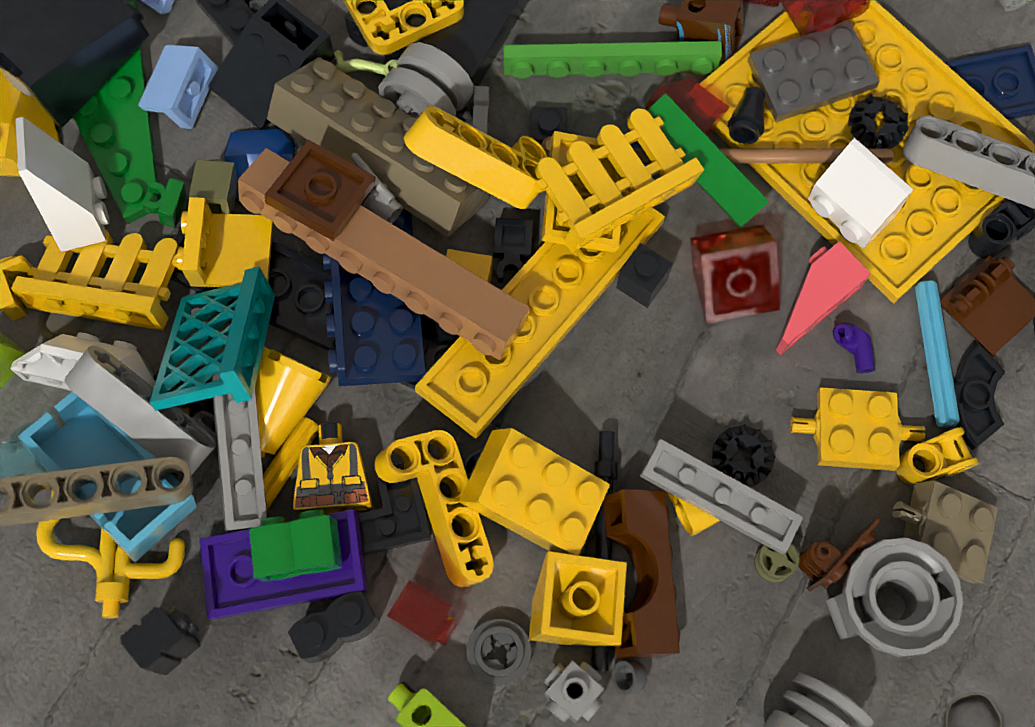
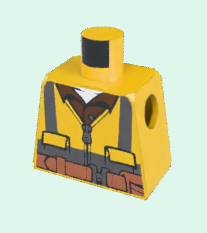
M324 423L319 425V445L303 446L300 450L293 510L299 517L300 513L310 510H324L325 515L352 509L358 512L374 510L363 458L356 442L343 443L342 424Z

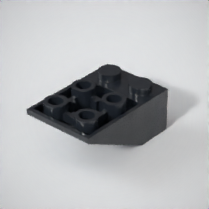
M268 0L250 18L208 87L258 129L263 130L270 123L267 120L275 83L318 57L328 62L335 58L330 35L286 0Z

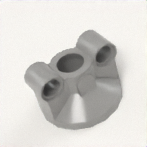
M908 538L882 540L862 551L847 571L843 593L826 601L839 640L859 635L876 650L898 657L923 655L946 643L959 625L964 603L960 580L948 560L930 545ZM888 586L894 588L902 595L905 609L900 619H889L880 611L876 601L877 591L880 587Z

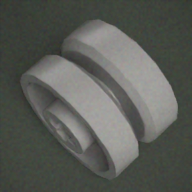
M421 42L410 43L397 60V68H392L378 86L381 97L392 101L395 106L414 118H418L427 106L438 107L456 117V112L464 108L474 94V85L469 75L459 63L434 46Z

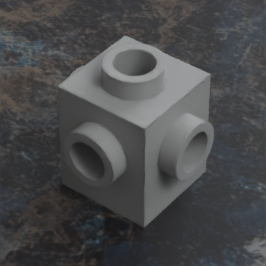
M572 661L566 668L559 663L544 681L549 686V689L544 694L549 700L546 708L563 723L568 718L576 723L581 716L589 721L604 703L598 697L604 690L598 684L602 677L584 661L580 666ZM578 683L582 687L583 693L580 698L572 699L568 696L567 686L569 684Z

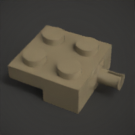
M937 481L915 483L910 506L899 501L893 507L897 511H892L894 518L906 522L903 538L930 545L948 560L959 579L972 584L983 583L998 507Z

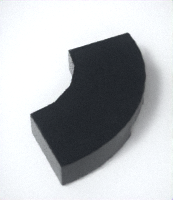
M980 344L969 352L961 362L953 381L960 419L956 426L957 428L963 427L965 433L962 437L971 450L978 447L1004 425L996 411L994 394L997 383L1005 374V371Z

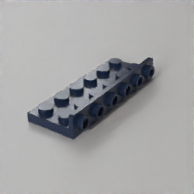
M403 208L399 217L392 224L413 236L411 213ZM323 253L324 270L331 269L332 279L324 280L326 303H333L334 313L326 314L327 336L335 337L336 348L328 349L329 371L338 373L339 386L420 381L426 374L420 314L413 312L407 307L405 302L394 295L379 291L371 281L358 273L353 274L346 271L337 260Z

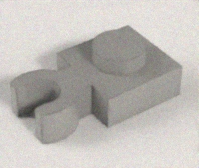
M475 86L473 120H466V123L488 134L489 87Z

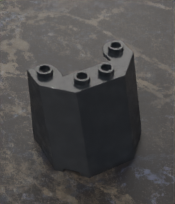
M0 0V68L26 86L52 120L60 127H64L149 36V33L141 22L144 19L142 14L133 5L125 3L123 0Z

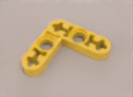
M343 0L368 46L373 52L382 55L393 53L410 45V43H414L458 22L463 17L465 10L464 0H412L389 11L384 0ZM363 1H372L377 5L376 9L368 14L359 12L357 7ZM448 1L450 5L454 4V8L449 10L447 6H442V2ZM430 7L432 8V12L436 13V18H432ZM412 14H421L426 18L424 24L419 27H411L406 23V19ZM395 23H400L402 34L399 33V28H396ZM383 31L384 34H389V39L383 40L382 37L377 36V33Z

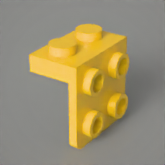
M189 197L188 211H183L181 216V230L185 234L184 247H179L177 252L178 269L182 270L189 284L193 287H225L241 283L245 270L258 266L268 281L273 221L263 215L215 214L211 212L205 198Z

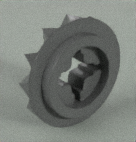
M492 619L478 626L471 634L466 650L468 664L473 673L480 680L497 686L509 684L519 679L526 672L532 655L531 643L526 632L516 623L506 619ZM491 636L501 646L515 643V646L511 647V650L506 653V663L508 665L506 669L498 659L483 661L492 652Z

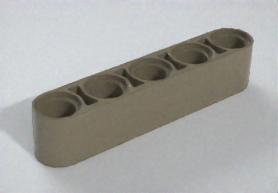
M163 457L0 478V495L9 496L7 505L0 510V526L177 504L190 497L194 482L188 465L184 460L177 457ZM171 473L182 474L184 480L179 486L167 488L162 485L167 475ZM136 478L141 480V485L135 492L130 494L120 492L122 483L127 479ZM86 484L97 485V491L91 498L86 500L77 498V493L82 486ZM45 489L54 491L53 497L48 503L44 505L34 504V498L40 491Z

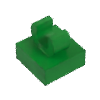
M169 178L165 188L161 183L150 182L149 191L160 195L161 198L157 202L143 200V209L151 214L158 213L161 225L175 229L186 198L185 183Z

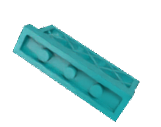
M259 266L246 269L241 283L181 298L150 399V404L155 411L231 393L236 403L252 400L275 294ZM238 298L228 307L225 306L232 299ZM203 307L194 315H190L192 309ZM219 312V314L216 317H214L211 321H209L207 324L203 323L213 314ZM232 319L231 325H229L222 332L218 331ZM196 328L198 329L196 333H194L186 341H183V338H185ZM209 337H212V338H213L210 342H208V343H207L205 346H203L200 350L196 349L200 344H202V343H203L205 340H207ZM226 345L222 353L214 359L211 358L213 354ZM188 354L191 355V357L188 358L179 367H175V365L184 357H186ZM202 363L206 364V366L203 367L200 371H198L195 375H193L192 377L189 376V374L192 371H194L197 367H199ZM219 372V381L204 384ZM180 381H183V382H184V384H182V385H181L178 389H176L175 391H173V392H168L170 389H172V388H173L176 384H178Z

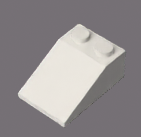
M24 117L16 118L18 172L60 251L63 252L106 241L104 225L109 224L110 220L106 206L102 202V199L107 198L102 178L100 176L94 177L86 161Z

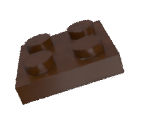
M307 140L265 193V203L334 241L375 186L376 177L314 142Z

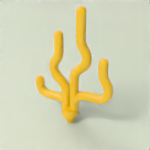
M60 519L41 521L38 523L36 530L37 543L42 552L49 557L58 560L85 561L94 567L97 576L95 601L103 603V618H119L120 603L128 602L130 579H162L170 577L182 566L185 556V542L181 538L171 540L168 558L163 563H131V558L119 545L116 549V542L102 528L99 550L85 545H65L56 542L53 538V530Z

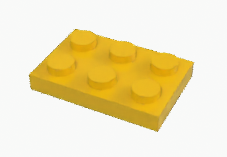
M554 131L551 136L549 157L554 158L561 167L570 164L566 154L573 142L584 141L590 146L592 151L600 148L597 138ZM608 157L600 160L614 183L622 179ZM577 173L569 177L583 200L591 196ZM547 192L545 195L541 241L566 245L564 238L571 228L567 223L562 226L559 224L556 216L560 212ZM596 206L590 211L594 214L601 209L599 206ZM621 226L582 248L616 253L620 244Z

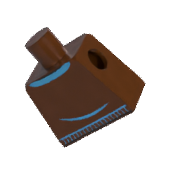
M682 0L680 6L663 3L659 14V24L677 28L678 42L721 41V59L727 61L737 53L743 35V0Z

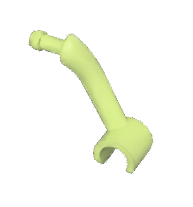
M337 50L334 52L337 62L335 67L343 73L366 71L384 74L386 77L392 68H397V60L392 59L386 64L362 59L344 61L341 51Z

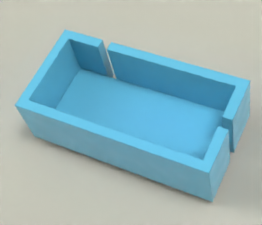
M74 392L68 394L54 406L65 424L61 429H59L53 417L47 412L18 436L26 449L48 472L156 458ZM172 474L167 475L162 483L167 488H175L181 484ZM136 478L127 479L122 483L120 492L124 494L135 492L140 487L141 480ZM86 484L82 486L77 493V498L84 500L91 498L97 491V485ZM191 494L185 501L177 504L90 516L136 562L196 508V504Z

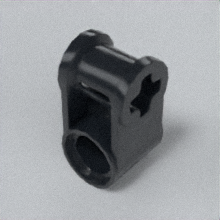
M1006 199L992 213L986 216L971 233L968 240L969 248L980 258L986 259L989 255L992 258L1013 242L1020 240L1035 228V214L1028 206ZM987 232H988V233H991V234L995 237L996 240H994V239H992L991 237H989V235L987 234Z

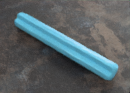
M933 280L922 281L916 285L915 293L935 420L938 427L949 428L956 426L960 419L938 284Z

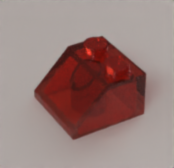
M764 225L690 238L693 274L704 319L707 324L780 310L777 241Z

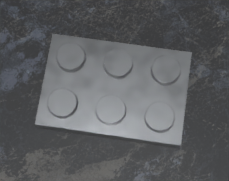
M850 20L751 53L747 60L759 88L765 93V101L775 122L876 89L880 82Z

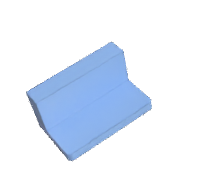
M166 45L142 95L139 107L144 111L163 112L180 128L192 129L209 91L208 85L219 67L199 47Z

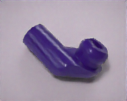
M838 323L834 327L832 335L838 345L854 355L856 372L863 374L875 371L870 336L851 323Z

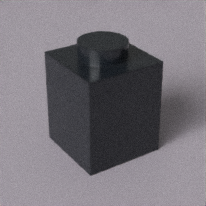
M640 243L620 271L616 288L648 308L668 280L673 263Z

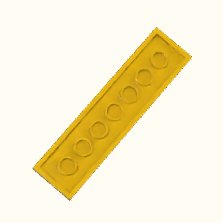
M625 190L623 192V197L631 194V192ZM651 208L622 224L619 249L616 253L582 247L571 252L567 245L545 242L502 289L503 292L530 307L524 327L501 360L492 355L480 353L474 348L472 343L460 336L415 385V392L477 439L616 279L640 243L645 245L662 226L665 216Z

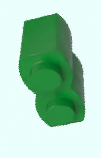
M324 510L300 513L299 520L285 522L284 517L266 518L260 521L261 526L249 529L254 579L263 582L342 568L337 519L330 515H325Z

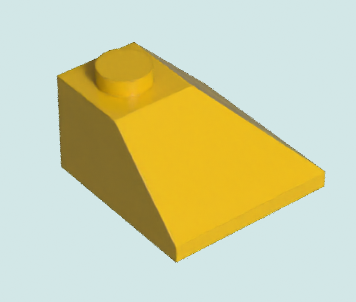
M550 551L546 552L532 599L529 640L562 645H621L627 563Z

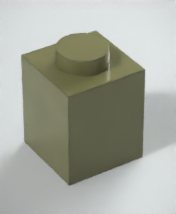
M196 159L188 197L205 198L212 213L233 214L238 190V179L234 162H225L220 159Z

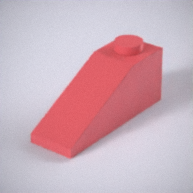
M840 241L829 250L823 246L808 260L811 266L803 279L776 347V351L780 356L857 292L871 275Z

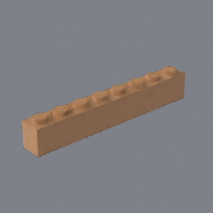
M265 148L239 177V201L247 210L255 214L260 213L273 221L281 231L288 234L292 233L304 240L315 252L325 253L337 260L346 271L353 274L358 273L368 279L379 291L399 298L413 312L425 314L435 320L446 332L453 335L457 334L466 339L480 353L492 355L501 360L524 327L530 307L361 205L334 241L265 203V193L290 163L271 150Z

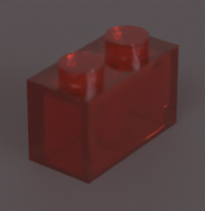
M411 580L408 581L387 615L394 626L433 650L436 649L439 643L445 646L457 628L453 606Z

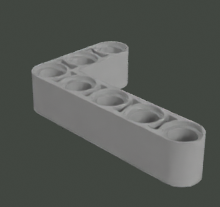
M922 116L918 118L903 147V154L909 162L1035 209V153L937 117Z

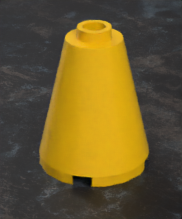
M265 346L255 383L261 458H264L266 453L274 455L329 385L332 378L321 371L318 372L311 369L310 366L275 350H270Z

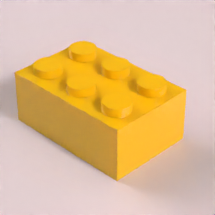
M513 428L492 430L459 502L550 552L579 556L610 484Z

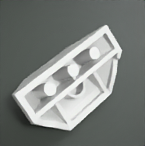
M81 332L77 333L76 337L61 334L39 345L13 361L10 368L23 380L70 390L65 383V377L89 346H98L111 353L152 387L155 386L154 374L146 360L137 351L136 346L123 341H114L113 345L101 343L98 337Z

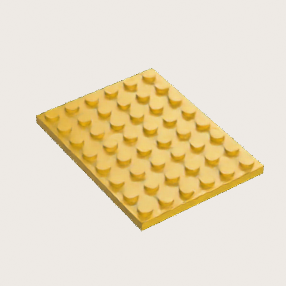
M798 0L685 96L684 103L732 149H845L854 139L849 130L848 119L851 110L858 100L866 99L870 94L873 97H882L886 94L887 98L894 103L900 101V108L904 113H908L907 126L909 129L904 139L897 146L891 148L894 156H892L893 161L884 164L908 184L913 191L895 218L864 249L857 243L848 241L841 234L839 227L829 218L820 216L808 200L814 185L832 163H748L833 246L840 241L871 273L868 280L894 304L974 231L986 216L1006 200L1004 197L909 162L903 154V147L918 118L922 116L937 117L1035 153V144L877 1ZM850 20L880 81L876 89L779 122H775L764 99V133L752 144H742L734 141L729 135L728 121L740 102L744 90L748 87L759 88L747 62L749 54ZM879 112L873 119L876 122L877 133L886 123L883 121L882 112Z

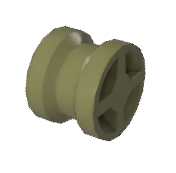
M790 544L787 552L784 554H780L764 545L755 555L754 568L758 576L764 581L780 583L793 575L797 570L800 562L799 553L792 544Z

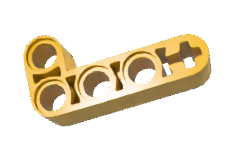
M427 106L404 135L406 146L420 158L514 207L526 209L539 195L534 186L536 181H538L535 169L539 161L547 157V153L531 137H520L511 148L435 106Z
M434 430L398 439L383 449L376 456L374 463L375 471L383 481L398 483L417 477L449 580L456 586L469 587L487 579L493 571V557L479 513L459 502L468 483V478L454 437L446 431ZM428 444L434 445L438 449L440 454L439 460L434 459L429 454ZM391 453L397 454L402 458L404 462L403 470L393 465ZM440 481L450 487L451 498L445 497L442 494ZM453 519L461 523L463 527L462 537L454 533L452 529ZM465 544L468 545V548L460 551L459 547ZM465 563H472L474 570H467Z

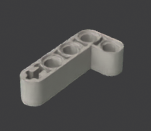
M89 346L65 377V383L72 392L156 458L177 457L184 460L189 467L191 475L217 446L215 416L212 413L201 410L191 418L178 406L155 411L150 404L154 387L103 348Z

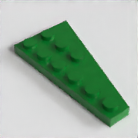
M130 0L126 2L133 5L138 10V6L135 0ZM142 44L73 116L127 224L150 214L143 209V200L157 202L160 199V195L149 191V183L158 182L153 152L154 140L149 118L151 115L150 111H144L139 107V102L147 86L145 66L142 60Z

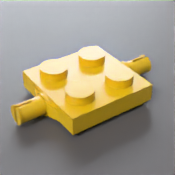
M820 387L817 392V412L814 419L793 416L790 419V433L813 434L817 445L818 465L896 471L900 466L899 445L901 440L921 443L925 440L924 426L901 424L898 416L897 393Z

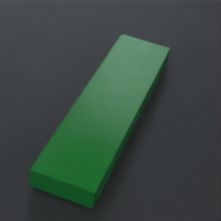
M666 93L647 110L653 119L658 116L662 119L664 125L660 129L674 150L681 147L685 153V157L682 159L684 164L694 158L698 159L704 171L695 182L739 228L743 227L769 202Z

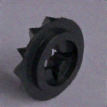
M870 94L866 99L858 100L851 110L848 119L849 130L852 136L868 149H891L904 139L909 129L907 126L908 113H904L900 108V101L894 103L887 98L886 94L882 97H873ZM879 112H882L883 121L886 123L877 133L876 122L873 119Z
M745 424L732 428L729 427L715 441L712 450V461L715 469L748 487L757 485L766 479L772 471L776 457L772 448V440L767 439L762 434L761 429L747 427ZM737 445H741L744 450L750 448L757 449L750 457L751 465H747L744 460L730 462L738 453Z

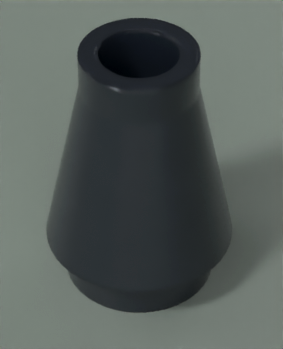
M748 87L744 90L740 102L728 121L729 135L738 143H755L764 133L765 93L757 87Z

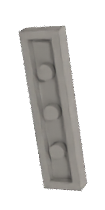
M219 372L211 377V382L219 381ZM254 388L252 400L236 403L231 393L213 397L225 530L261 526L260 521L267 518Z
M662 439L657 441L640 474V477L780 554L787 552L803 519L799 514Z

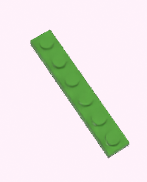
M721 41L503 45L504 76L528 78L531 75H549L550 77L561 78L566 75L584 74L588 77H598L603 74L635 76L639 73H656L661 76H668L674 73L692 72L695 75H706L718 69L722 56Z

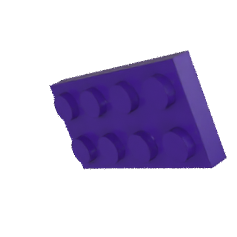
M352 509L326 514L337 519L342 568L264 582L254 579L249 529L200 538L207 619L216 620L330 599L350 592H368L358 511Z

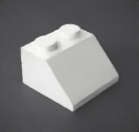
M854 138L816 182L808 200L820 216L829 218L839 227L841 234L848 241L857 243L864 249L895 218L913 189Z

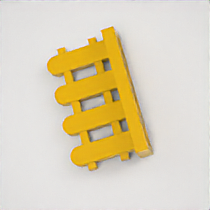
M635 109L627 120L630 132L623 135L617 126L605 125L597 136L600 148L592 151L586 142L575 141L570 145L566 154L570 164L561 167L557 160L551 157H545L539 161L535 169L538 181H536L534 186L539 193L546 190L560 212L556 216L557 221L561 226L567 223L571 228L564 238V242L571 252L578 250L689 188L703 173L704 168L697 158L685 164L683 163L682 159L685 157V153L681 147L674 150L660 129L664 122L659 116L653 119L647 110ZM638 141L652 163L644 166L630 144ZM608 157L622 179L614 183L600 160ZM659 172L661 177L654 180L652 176ZM576 173L591 194L585 200L582 199L569 177ZM629 189L631 194L623 197L621 193ZM599 206L601 210L592 214L590 210Z
M105 229L106 241L61 252L53 236L46 235L43 244L47 249L38 267L30 268L28 273L30 278L17 276L11 287V290L27 309L163 331L169 317L161 307L160 302L161 300L168 301L171 292L166 287L175 267L178 268L177 252L179 246L174 239L164 238L156 244L154 251L146 250L147 244L138 233L126 235L122 239L120 246L113 245V238ZM73 253H80L72 272H65ZM106 258H114L106 277H98ZM140 263H148L140 283H132Z

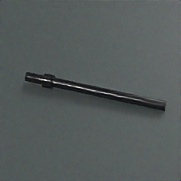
M612 431L599 432L598 461L594 462V475L610 484L605 496L613 493V481L618 478V463L614 462L615 432ZM603 500L597 513L595 558L611 560L612 539L606 536ZM593 645L592 668L595 671H608L609 646Z

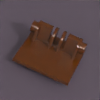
M989 255L941 298L940 302L941 307L993 357L1035 318V298L1012 277V269L1015 265L1011 259L1003 257L1002 259L996 258L994 260Z
M877 518L860 530L841 551L826 540H818L799 555L800 562L798 567L813 581L807 590L812 591L820 585L826 589L832 582H837L851 566L846 559L852 560L876 539L877 535L872 530L881 520Z

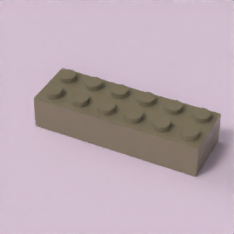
M318 57L275 83L267 120L305 144L307 140H310L355 166L357 165L352 160L351 155L357 153L405 210L445 236L449 237L483 208L490 195L488 192L414 154L406 146L404 135L417 118L412 117L395 106L392 101L381 97L365 87L362 82L343 73L332 63Z

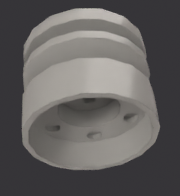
M797 673L791 683L799 693L787 690L782 696L788 706L795 712L794 715L777 709L773 710L763 727H872L874 723L865 711L836 687L807 674Z

